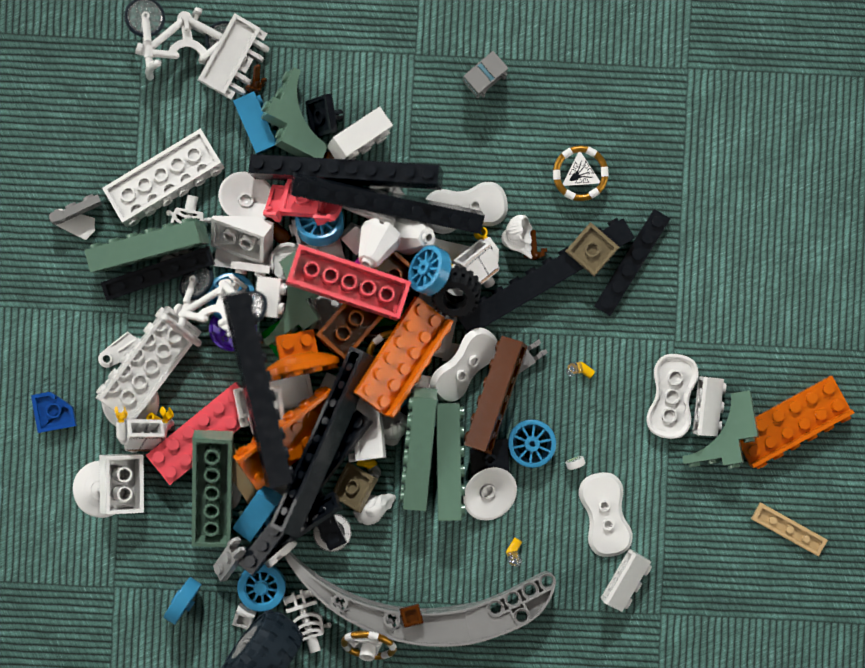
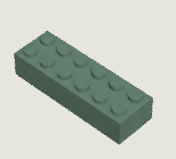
M191 217L182 219L181 224H174V222L164 224L163 229H156L154 227L144 230V234H138L137 232L128 234L126 239L119 237L109 239L108 244H101V242L91 244L90 249L84 250L90 273H103L209 244L210 241L205 222Z
M414 387V393L410 394L408 410L412 411H408L407 428L410 430H406L405 447H409V449L405 448L403 466L407 467H403L401 484L405 485H401L400 503H403V509L426 511L438 389Z
M459 402L437 403L438 521H461L462 516H465V504L461 502V496H465V485L461 483V477H465L464 464H461V458H464V445H460V438H464V426H460V419H464L463 406L460 407Z
M194 430L192 438L191 546L227 547V543L232 539V456L234 431Z

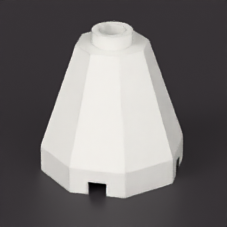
M399 217L396 218L394 228L401 233V242L398 249L395 250L396 252L410 256L426 246L433 245L435 234L433 229L427 224Z
M376 218L364 221L361 227L358 257L361 265L369 268H375L398 249L401 242V233L388 222L380 224V220Z

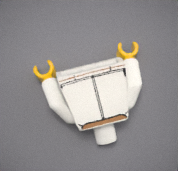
M482 227L481 232L483 235L474 233V237L478 241L453 260L455 264L451 263V268L459 266V268L466 267L467 271L472 270L474 272L473 276H478V281L481 282V285L484 284L486 288H489L495 284L492 276L499 271V249L493 240L487 237V229Z
M117 406L115 407L114 412L118 419L116 421V436L119 442L124 445L126 451L131 453L151 451L166 439L170 424L168 420L174 417L170 407L167 412L164 407L160 408L159 412L163 420L127 419L126 421L124 419L127 418L128 413L125 406H123L124 410L121 413L118 412Z

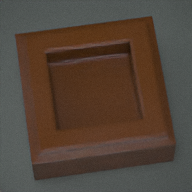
M419 603L400 608L405 628L424 623Z

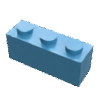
M253 91L233 100L256 154L260 155L276 148V130L272 131L270 123L261 119L263 114L261 106L264 104L261 96L256 95Z
M266 485L263 486L255 494L232 529L249 542L255 536L258 538L264 530L263 526L267 527L273 519L271 515L272 513L275 514L283 496L273 488L269 489Z

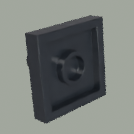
M324 94L305 101L309 128L318 138L338 132L336 121L342 122L344 115L337 116L343 114V111L341 109L334 110L332 94Z
M496 439L491 455L470 449L471 478L478 472L493 467L502 468L509 472L508 439Z

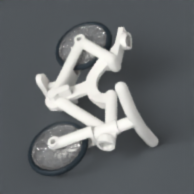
M133 0L127 5L124 13L128 29L143 39V44H137L135 54L144 56L146 63L145 74L149 81L154 79L153 71L161 66V61H153V57L178 59L179 53L177 51L180 48H193L199 53V63L206 65L229 21H219L209 27L198 21L203 9L195 7L192 16L189 12H180L177 16V21L152 41L151 37L158 34L165 24V13L161 5L155 0ZM181 28L182 40L176 41L168 51L156 50L160 44ZM191 29L205 35V44L208 50L199 42L193 40Z
M210 266L183 275L179 284V290L184 298V304L175 305L173 310L174 314L179 316L178 323L167 314L162 315L161 318L181 336L199 347L202 345V341L184 328L188 319L206 323L210 314L217 312L222 315L218 325L227 331L226 335L231 338L221 295L238 291L240 287L246 290L248 286L236 276L230 274L229 278L231 280H221L219 287L206 294L214 281V273ZM250 291L248 293L252 294L254 305H251L253 313L257 314L259 323L267 311V299L259 291ZM218 297L215 305L203 308L199 313L193 312Z

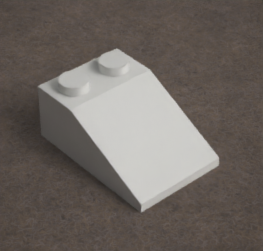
M212 216V247L262 265L273 251V222L257 216Z

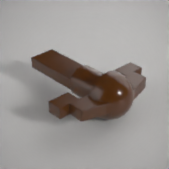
M259 64L253 67L252 84L245 86V90L248 93L253 91L255 93L260 92L264 87V83L267 82L265 77L260 82L261 65Z
M531 230V254L533 256L531 260H537L545 256L544 252H547V248H541V252H537L536 230Z

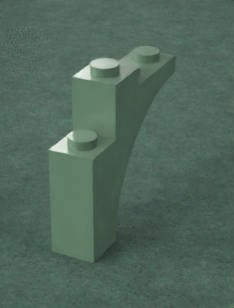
M294 67L289 72L286 71L281 80L283 85L277 90L275 97L269 101L266 100L263 104L261 119L279 127L275 135L277 139L275 146L296 157L323 158L328 144L313 133L303 118L297 96V85L301 70Z
M293 251L279 261L286 281L296 251ZM287 285L288 295L284 314L276 328L264 339L266 345L273 344L276 346L275 336L287 333L293 334L299 330L298 325L303 330L317 327L321 316L309 299L311 298L313 301L319 295Z
M750 390L731 393L730 413L720 434L702 450L682 456L683 464H689V468L700 466V462L708 461V465L720 463L719 459H722L723 466L733 469L739 468L740 464L744 463L740 440H743L744 443L754 442L755 438L759 437Z

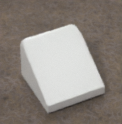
M239 603L232 625L247 630L253 623L257 611H253L243 603Z

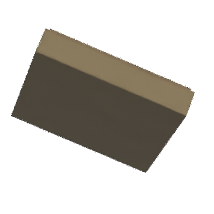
M590 222L565 252L592 276H595L620 247Z
M347 462L333 492L337 493L341 503L361 513L378 478Z

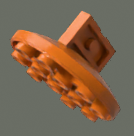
M314 329L294 334L289 333L275 336L279 360L267 367L266 370L270 371L272 381L281 379V376L285 379L300 374L305 375L321 370L338 368L340 361L339 356L318 352Z

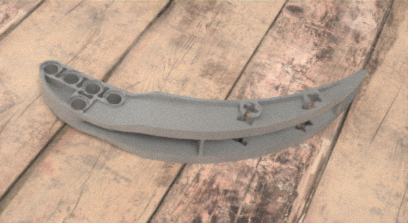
M292 552L285 556L288 564L307 589L334 613L366 631L382 634L394 641L419 646L452 647L471 645L519 629L541 614L549 603L556 586L554 575L549 571H544L504 592L481 601L439 608H420L424 623L405 628L400 613V608L403 607L376 602L348 592L315 573ZM545 576L552 578L550 585L542 584V579ZM527 585L535 587V591L532 594L525 593L524 590ZM510 594L518 596V600L515 603L507 601ZM338 597L340 600L344 599L343 605L340 601H336ZM499 603L501 605L500 610L497 612L491 611V604ZM519 611H524L527 613V616L524 620H518L516 618V615ZM389 614L396 617V626H393L394 621L388 617Z

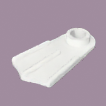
M81 214L56 226L87 240L95 232V218Z
M129 332L123 334L100 353L98 357L100 365L109 368L120 363L119 361L124 354H129L132 351L133 347L131 346L137 338ZM106 355L110 357L108 363L104 362V356Z

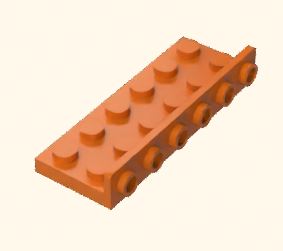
M415 296L353 393L383 416L391 418L396 416L400 412L404 400L410 396L412 387L420 380L424 368L431 363V357L441 347L443 338L451 331L454 321L444 318L421 298Z
M831 375L757 415L756 422L759 437L755 438L754 442L744 443L743 440H740L742 452L750 467L760 469L767 465L766 461L782 457L784 451L788 449L791 451L801 446V442L805 440L809 442L817 438V433L832 430L834 424L839 421L844 423L850 420V415L854 414V411L850 409Z
M327 386L315 390L314 395L302 400L297 408L286 412L283 415V419L278 421L280 428L282 427L285 433L283 443L284 447L287 446L289 451L288 465L294 464L302 455L331 389ZM253 437L252 442L240 447L232 457L258 491L266 484L255 438Z

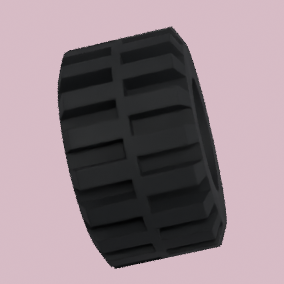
M459 266L451 268L450 276L444 287L431 295L433 307L436 306L437 312L441 311L443 316L446 317L448 315L451 319H454V317L462 319V316L468 317L470 313L473 314L479 304L481 282L478 281L477 275L473 276L474 272L472 270L467 271L466 267L459 268ZM459 289L463 291L465 294L462 296H454L450 294L447 290Z

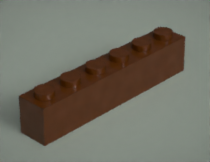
M501 336V339L497 341L495 356L489 364L490 371L488 377H485L482 394L477 399L476 412L471 416V426L464 437V445L468 448L491 455L528 347L524 342Z

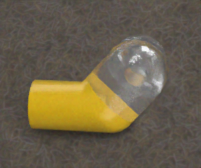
M574 362L568 365L566 374L573 377L575 374L583 373L590 379L595 371L584 362Z
M515 537L507 548L506 555L511 566L519 567L522 564V559L517 551L522 541Z

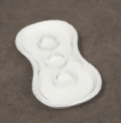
M483 182L469 190L459 192L446 189L435 190L426 197V200L482 211L485 215L483 226H495L501 223L508 211L507 197L500 185L493 182ZM427 223L433 229V232L447 234L456 230Z
M475 328L468 332L453 358L433 373L430 379V388L438 389L437 398L439 400L449 403L460 399L467 391L474 375L494 358L497 339L489 330Z
M680 354L664 355L657 361L654 368L656 396L647 413V425L653 434L662 438H680L688 432L691 426L689 399L697 383L699 372L697 364L687 356Z
M612 473L592 474L586 477L579 487V498L588 513L590 521L588 543L592 551L599 556H617L629 549L633 538L631 528L622 513L623 486L619 478Z

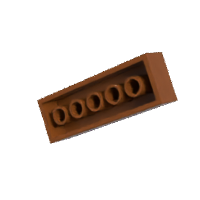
M394 251L374 269L408 280L410 263L398 252ZM342 304L315 335V338L344 362L350 346L357 348L383 316Z

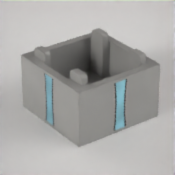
M492 51L464 75L463 82L477 98L480 96L484 98L489 88L501 78L503 80L507 78L508 67Z

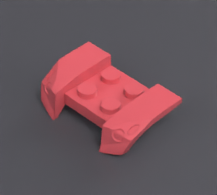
M287 179L285 185L271 186L263 216L270 217L279 223L283 216L314 218L317 225H324L329 221L333 222L341 213L342 206L292 196L290 194L292 179Z

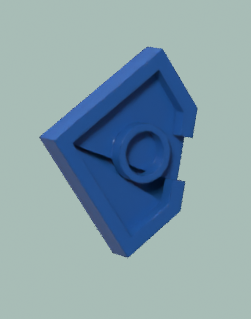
M46 392L31 395L38 433L77 426L74 407L56 394Z

